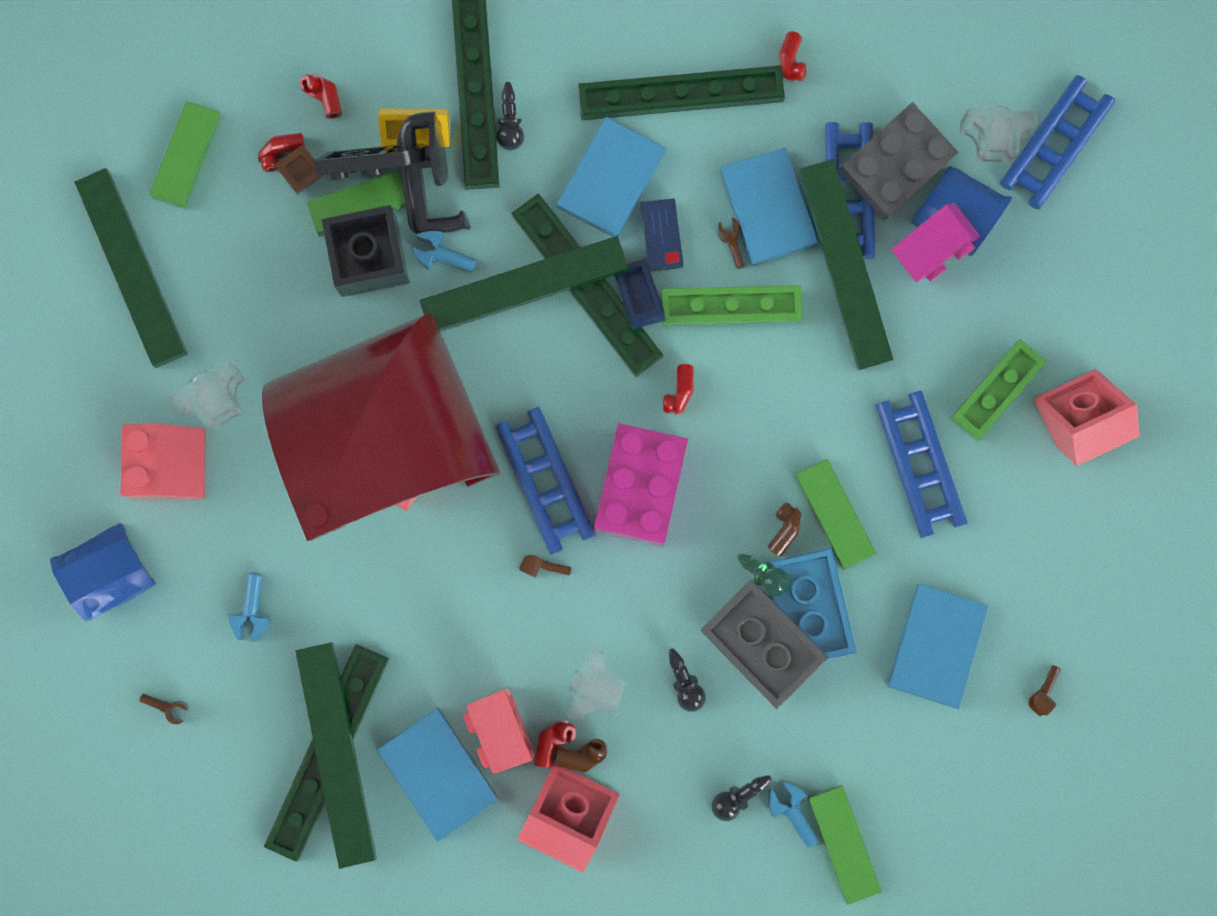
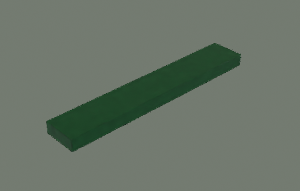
M452 0L466 190L500 188L486 0Z
M781 65L578 83L581 120L784 102L785 99Z
M831 159L800 168V178L857 369L859 371L892 361L894 359L835 161Z
M104 168L74 181L152 366L158 368L187 355V350L110 171Z
M539 193L511 213L513 219L544 259L580 248ZM605 279L569 290L635 378L663 358L662 352L642 327L631 329L622 300Z
M617 235L419 301L423 314H433L438 329L442 332L627 272L629 269Z
M329 642L295 650L338 867L341 869L375 861L377 855L334 644Z
M355 644L340 677L353 740L390 658L359 644ZM313 739L264 844L265 848L296 862L299 861L325 804Z

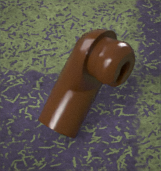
M783 503L776 512L777 519L783 521L784 524L767 546L779 557H782L799 534L801 512L797 507L793 508L789 503Z
M595 738L577 751L558 747L554 764L580 772H588L606 758L607 745L603 740Z

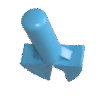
M427 231L417 234L418 240L430 243L434 248V251L423 252L411 246L416 258L428 270H430L432 262L441 260L466 271H474L477 264L476 259L444 247L442 244L443 232Z
M253 572L248 574L244 610L238 615L229 614L230 626L238 640H243L244 625L249 620L254 624L252 641H258L271 622V618H263L258 611L262 575Z
M781 781L790 794V806H787L785 803L778 801L776 794L770 788L768 800L772 817L775 818L779 814L787 815L806 847L815 846L819 838L800 810V801L806 798L807 795L793 784Z

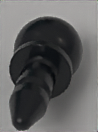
M505 82L502 92V112L504 118L498 119L501 127L497 132V140L504 149L515 150L522 145L524 132L519 126L522 118H515L516 103L514 101L516 98L510 82Z
M672 648L669 650V664L677 680L673 687L678 692V704L685 711H698L705 704V692L697 684V677L689 674L686 665H684L683 658Z
M771 776L757 777L740 789L733 786L729 789V792L717 794L711 806L715 817L721 821L735 819L740 810L748 808L747 801L755 797L757 793L765 790L772 780Z

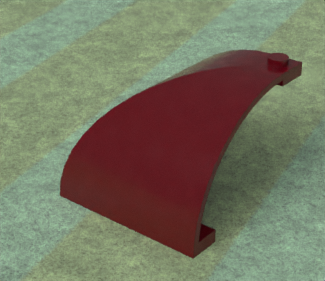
M431 313L422 315L267 382L263 386L262 407L268 437L281 478L307 541L318 539L364 517L426 493L465 481L467 487H471L501 474L442 334Z

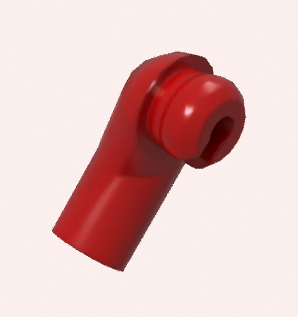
M795 31L787 32L778 55L783 75L792 83L794 80L803 81L807 75L806 64L803 62L797 63L796 54L802 37Z
M316 74L304 75L300 80L301 90L323 103L326 118L335 119L342 116L335 84Z
M302 133L279 135L270 138L258 153V162L261 163L262 169L265 172L277 171L275 164L279 162L278 159L283 153L292 152L302 144L305 147Z

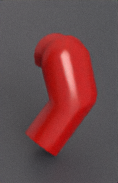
M680 364L677 366L676 394H666L663 396V411L665 413L679 415L684 412L694 392V367L692 365Z
M566 720L557 721L540 732L534 762L535 766L552 768L555 749L567 742H572L576 737V728L573 724Z

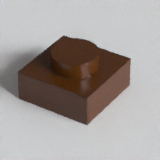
M303 144L275 164L276 169L297 195L324 176L316 175L314 159Z

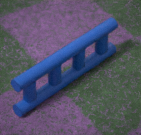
M1076 75L1000 181V185L1006 190H1012L1014 185L1019 183L1032 192L1033 196L1028 203L1037 210L1041 209L1115 103V99L1108 94H1104L1098 102L1084 93L1082 89L1087 84V81L1080 75ZM1072 103L1090 114L1081 128L1063 118ZM1054 129L1071 140L1062 155L1044 144ZM1035 156L1052 166L1043 182L1025 171Z
M864 122L859 124V134H839V123H826V161L834 159L838 171L840 168L839 148L861 149L873 138V123ZM838 171L840 181H847L846 178ZM861 195L860 200H846L850 214H861V233H856L863 258H875L874 209Z
M922 390L908 395L912 405L893 411L889 401L878 403L875 406L920 537L924 538L934 534L932 523L951 518L955 528L968 524L926 401ZM916 418L923 438L903 444L897 424ZM928 451L934 471L915 477L908 457ZM939 484L946 504L926 510L919 490Z
M536 407L527 412L530 423L511 430L508 421H503L495 425V429L548 551L552 555L563 550L559 540L579 531L584 541L594 537L596 534L540 407ZM537 435L545 454L525 462L517 443ZM551 467L559 486L539 494L531 475ZM565 499L573 518L553 527L545 507Z

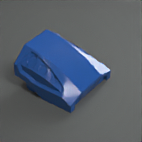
M949 166L910 223L919 227L945 205L955 203L980 235L979 238L972 242L975 249L967 254L972 257L999 220L1012 197L1003 196L983 183L971 178L961 170Z
M121 523L106 529L76 548L50 558L54 577L69 604L84 621H90L128 602L156 585V582L149 576L126 536V529Z

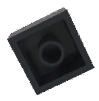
M391 205L321 219L334 287L342 297L410 283L398 220Z

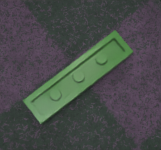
M801 285L661 289V304L665 313V321H662V326L801 323L803 319Z

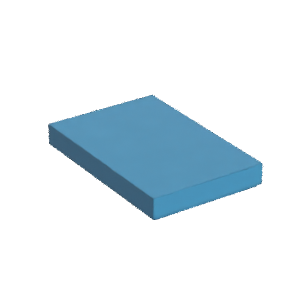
M606 117L558 200L557 208L611 237L617 235L619 237L665 155L666 148Z
M786 147L721 166L720 173L735 218L739 223V230L751 266L817 246L818 240Z
M832 548L761 563L769 597L827 654L829 659L857 653Z
M920 583L917 584L887 687L959 709L988 605Z
M439 708L377 750L437 842L499 799Z

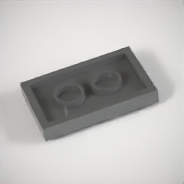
M912 102L844 163L838 171L885 221L959 152Z
M750 580L700 630L776 710L829 659L827 654L753 580Z

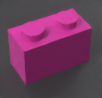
M952 203L941 208L891 250L915 282L926 278L929 282H932L947 270L944 264L955 256L957 260H960L974 250L975 246L972 242L979 238L980 235L959 207Z

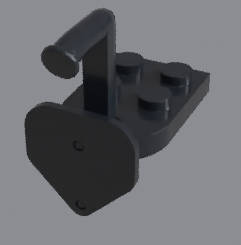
M435 111L416 113L405 119L399 131L397 145L331 151L314 160L316 175L327 174L328 180L348 178V174L355 171H362V176L365 177L383 174V170L400 167L408 224L412 232L416 234L427 231L447 233L465 228L467 230L471 229L470 221L463 210L459 211V214L455 216L429 219L422 168H432L436 186H442L448 178L444 139ZM429 128V145L417 144L415 130Z

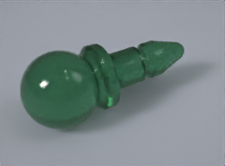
M742 553L737 555V559L742 567L754 575V582L762 586V589L768 595L781 596L786 593L790 586V578L783 569L774 567L770 562L762 564L750 555Z

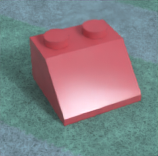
M1096 369L1034 398V403L1057 448L1076 466L1140 437L1137 404Z
M122 424L120 496L132 500L205 499L206 429L167 424Z
M509 688L466 705L468 713L463 714L470 734L477 733L481 747L477 748V753L484 769L490 767L492 774H496L529 762L535 757L536 754Z
M553 764L517 840L583 873L598 847L620 794L569 768Z

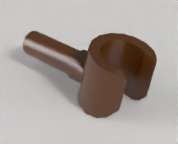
M732 218L731 224L734 231L725 232L722 229L721 222H719L718 237L723 243L728 244L736 267L740 269L745 267L737 241L739 223L735 218Z
M535 555L525 556L519 567L520 571L536 578L540 568L569 576L571 573L570 566L550 563Z
M1052 665L1040 690L1036 691L1028 700L1029 707L1038 716L1050 714L1056 706V703L1048 696L1061 670L1055 665Z
M142 694L139 702L165 713L166 719L171 724L177 725L184 722L172 715V709L175 706L189 710L187 703L183 701H176L171 704L146 694Z

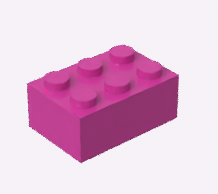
M618 423L594 531L663 547L666 541L688 438Z

